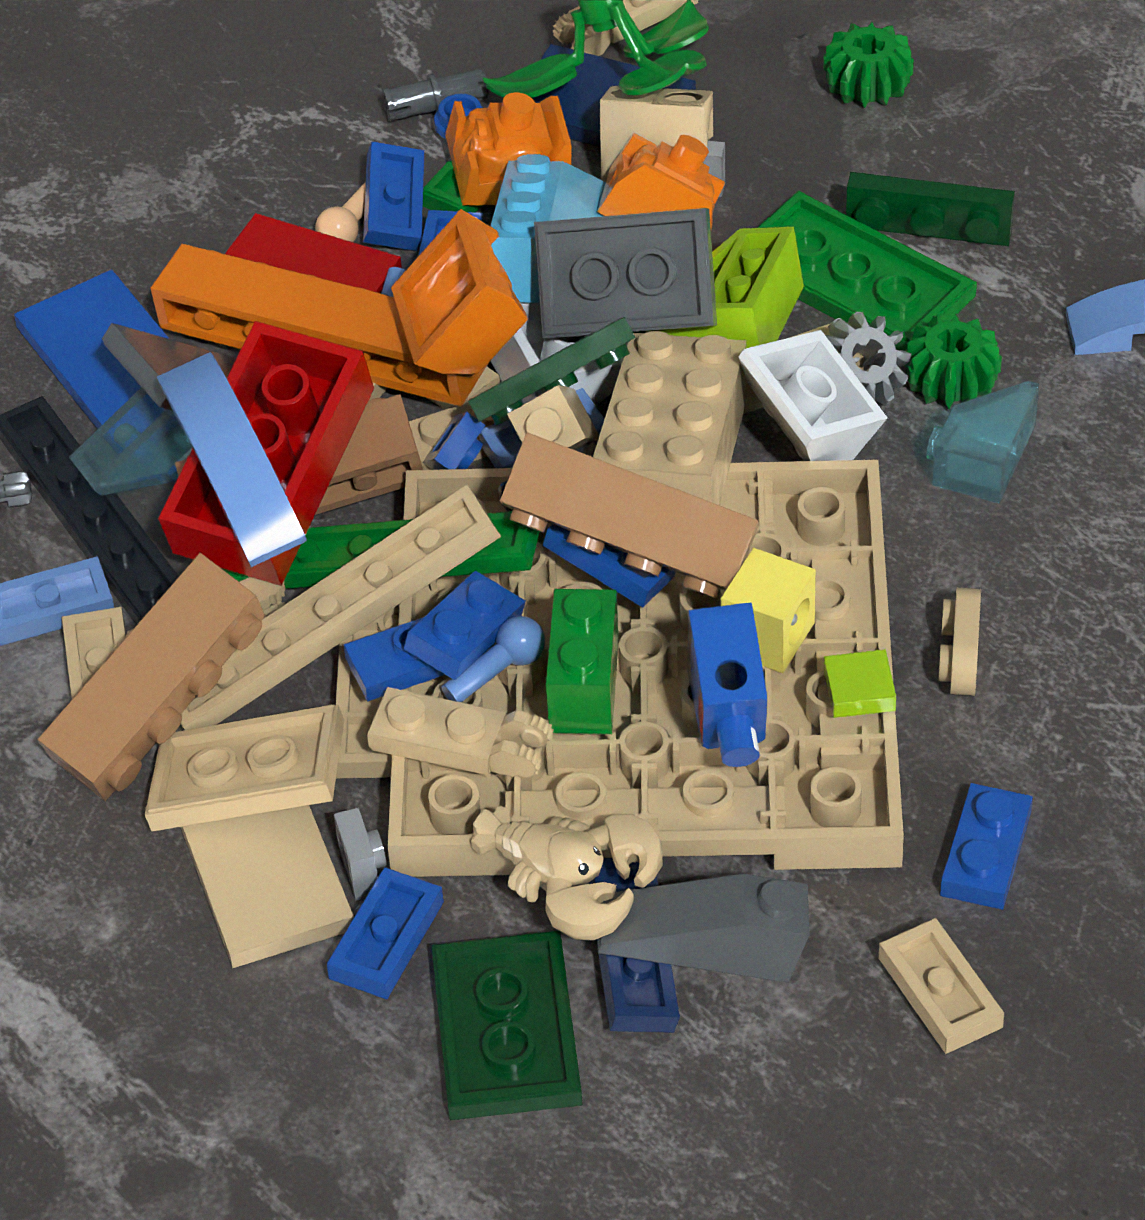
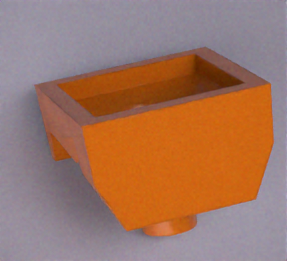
M518 92L509 93L503 98L502 103L490 102L487 108L473 109L469 112L468 116H465L462 101H454L445 136L462 205H496L508 161H517V158L520 156L541 154L549 157L550 161H564L571 165L572 144L558 96H550L539 103H535L526 94Z
M633 133L609 169L597 212L604 216L708 208L710 228L712 230L714 206L725 182L708 173L709 166L703 162L709 150L698 139L689 135H680L674 147L663 141L657 146Z
M462 209L457 212L391 287L414 364L442 374H478L528 320L526 312L512 290V283L491 247V244L499 237L498 231Z

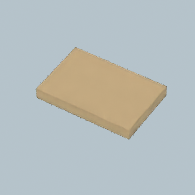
M333 704L175 732L166 742L159 744L145 811V817L151 831L333 801L344 727V718L339 705Z
M309 805L181 827L232 968L344 934L354 919Z

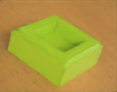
M886 649L824 656V674L833 718L896 711V693Z

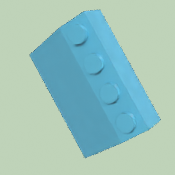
M527 154L518 157L517 161H508L491 222V227L496 229L499 237L491 244L493 252L506 271L512 283V290L519 302L540 303L534 222L604 216L598 213L597 210L605 181L564 161H550L549 157L541 154Z

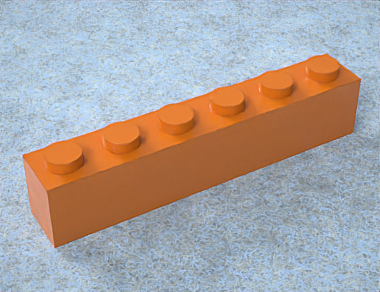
M181 244L150 288L159 325L162 329L241 349L254 322L258 321L361 350L364 353L372 382L376 383V385L462 407L487 367L486 365L478 374H442L415 365L396 302L392 296L321 279L313 275H305L269 266L261 262L249 261L214 250Z

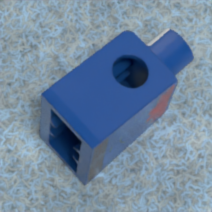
M752 602L688 610L687 672L701 744L707 749L720 748L722 762L727 766L742 767L752 764L760 757L758 743L765 739L767 718V691Z

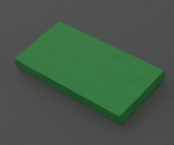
M797 191L757 227H794L804 284L798 300L835 320L840 318L847 323L850 316L855 312H863L868 325L876 317L885 316L886 326L883 331L889 336L894 331L903 332L902 340L895 345L896 350L904 351L907 349V342L911 341L915 326H928L933 316L943 321H951L956 313L958 314L976 297V281L801 191Z

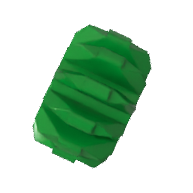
M873 21L868 27H859L851 23L848 32H834L832 42L826 46L823 70L826 71L830 93L841 94L844 103L857 100L861 101L865 108L869 102L876 101L886 106L890 97H903L904 90L907 84L910 83V77L913 75L914 59L911 58L908 38L901 34L895 35L893 25L877 28Z
M957 313L951 321H943L933 316L928 326H915L911 341L907 342V349L904 350L911 353V360L904 365L908 382L910 383V390L922 392L926 404L938 399L943 400L948 409H950L955 401H962L972 407L977 396H990L995 381L998 379V373L1001 372L1002 356L999 355L1000 348L997 347L998 342L995 339V331L983 330L979 318L967 323L961 322Z

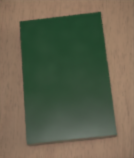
M561 931L432 945L450 1121L582 1106V1090Z

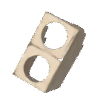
M619 86L610 87L600 99L601 180L606 182L611 165L633 133L657 146L663 141L674 147L680 135H689L701 141L708 148V139L713 137V91L664 88L641 95H627L620 90Z

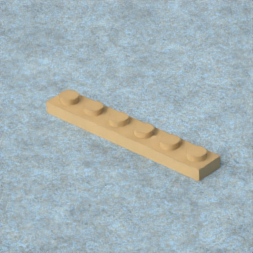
M468 484L262 619V628L256 639L246 649L242 651L237 649L222 666V675L214 688L203 697L196 696L181 713L182 727L185 730L217 725L500 538L501 535Z

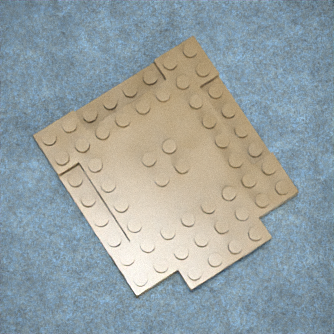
M837 460L730 463L720 506L759 520V527L748 555L753 548L816 569L814 625L784 673L762 666L767 691L766 736L763 741L758 743L760 757L752 764L742 767L727 766L722 762L720 748L707 749L701 744L687 672L688 610L721 606V597L725 590L720 589L716 599L683 587L682 583L685 575L678 572L643 608L617 592L619 642L612 734L553 733L549 745L546 744L545 748L540 747L538 749L533 747V750H536V753L540 754L539 758L542 759L538 773L533 778L512 777L490 772L489 775L372 751L368 745L367 733L383 697L367 702L345 659L344 644L425 617L470 575L439 577L342 641L339 645L336 705H339L344 718V727L336 778L391 777L388 853L391 870L412 877L510 875L516 865H514L513 861L504 857L503 852L493 849L479 855L472 849L471 840L474 838L473 823L484 809L493 813L498 806L510 808L511 823L549 824L554 817L560 816L562 818L567 817L579 820L587 824L591 829L604 825L605 818L610 815L633 814L649 822L662 844V857L774 854V870L902 867L904 834L895 711L833 718L824 674V656L886 649L893 679L879 461ZM512 468L406 470L404 520L417 518L467 484L486 513L507 512L499 500L498 487L501 483L508 480ZM547 523L544 533L539 532L531 570L482 574L526 600L522 616L535 620L542 627L546 640L543 653L531 664L523 666L510 664L461 703L504 711L507 714L518 710L528 712L530 715L542 716L544 720H548L546 679L554 589L613 590L543 546L547 529L552 524ZM443 675L403 690L448 700L442 691V685L452 678ZM610 849L602 851L603 858H612Z

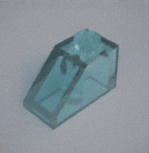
M1026 381L954 405L944 427L935 426L928 442L926 457L928 460L934 461L933 486L1000 503L1036 425L1039 384Z
M141 387L69 458L98 494L106 495L174 482L179 477L175 462L187 459L193 447L174 412L160 408Z

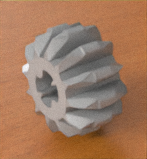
M855 312L850 316L848 323L837 318L828 326L830 335L825 336L871 397L883 405L887 404L894 398L893 388H901L908 380V376L899 367L904 366L911 360V353L896 350L895 345L902 340L903 332L894 331L889 336L883 331L886 326L885 316L876 317L870 325H868L863 312ZM857 352L864 355L867 359L863 366H870L865 371L855 364L860 360L859 357L853 358Z

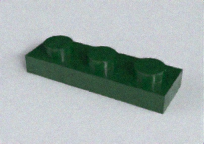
M850 172L847 184L846 215L877 231L1009 247L1013 226L1015 191Z
M623 316L469 399L468 402L479 422L491 416L497 426L509 419L508 413L524 405L522 399L540 389L547 392L558 385L570 387L577 383L578 379L573 371L593 360L598 369L601 370L629 355L630 352L625 343L636 337Z

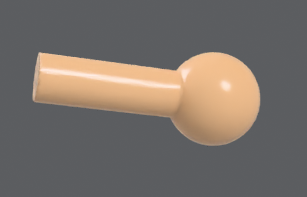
M366 182L342 207L335 206L324 210L316 220L315 231L354 242L359 230L358 221L364 216Z

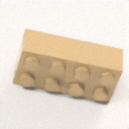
M661 331L634 333L636 338L628 342L627 348L630 354L623 358L593 457L720 505L747 401V380L738 357L746 349V340H732L718 335L704 337L674 336Z

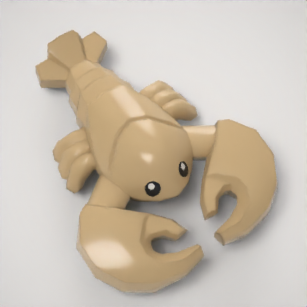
M498 806L493 813L484 809L473 823L474 838L471 840L472 849L479 855L493 849L503 852V856L513 861L514 865H516L509 876L508 887L511 890H515L522 898L526 897L528 902H536L539 887L545 890V911L552 927L575 940H596L613 933L628 915L634 901L633 892L627 888L617 899L609 903H602L613 898L617 885L606 882L586 884L600 873L604 861L602 851L610 849L616 871L624 880L630 874L629 864L639 862V869L634 878L635 886L642 888L655 879L663 866L662 844L658 835L649 822L633 814L610 815L605 818L604 825L591 829L587 824L579 820L567 817L562 818L560 816L554 817L549 824L511 823L510 808Z

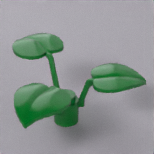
M577 0L580 9L571 12L575 24V45L572 54L549 56L503 77L482 78L485 86L491 92L501 97L514 92L526 94L531 98L543 95L564 85L577 76L575 67L584 61L585 24L592 25L594 32H604L618 26L627 43L623 48L625 57L634 58L640 67L621 78L619 81L620 90L627 95L646 94L665 88L678 81L681 77L691 75L707 66L705 57L700 52L677 49L703 37L708 32L709 26L707 20L697 11L691 0H687L673 14L643 35L627 12L623 0ZM652 52L657 54L667 53L655 61L645 57V55Z

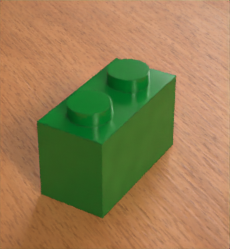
M554 589L546 679L549 724H552L551 728L554 729L553 733L612 734L619 642L617 590Z

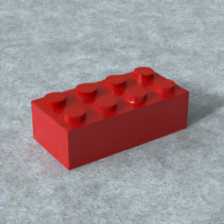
M255 321L227 380L258 437L306 535L371 397L374 385L363 351ZM192 448L158 518L172 552L190 559H195L201 553L220 568L282 586L301 544L251 567L227 520L223 507Z

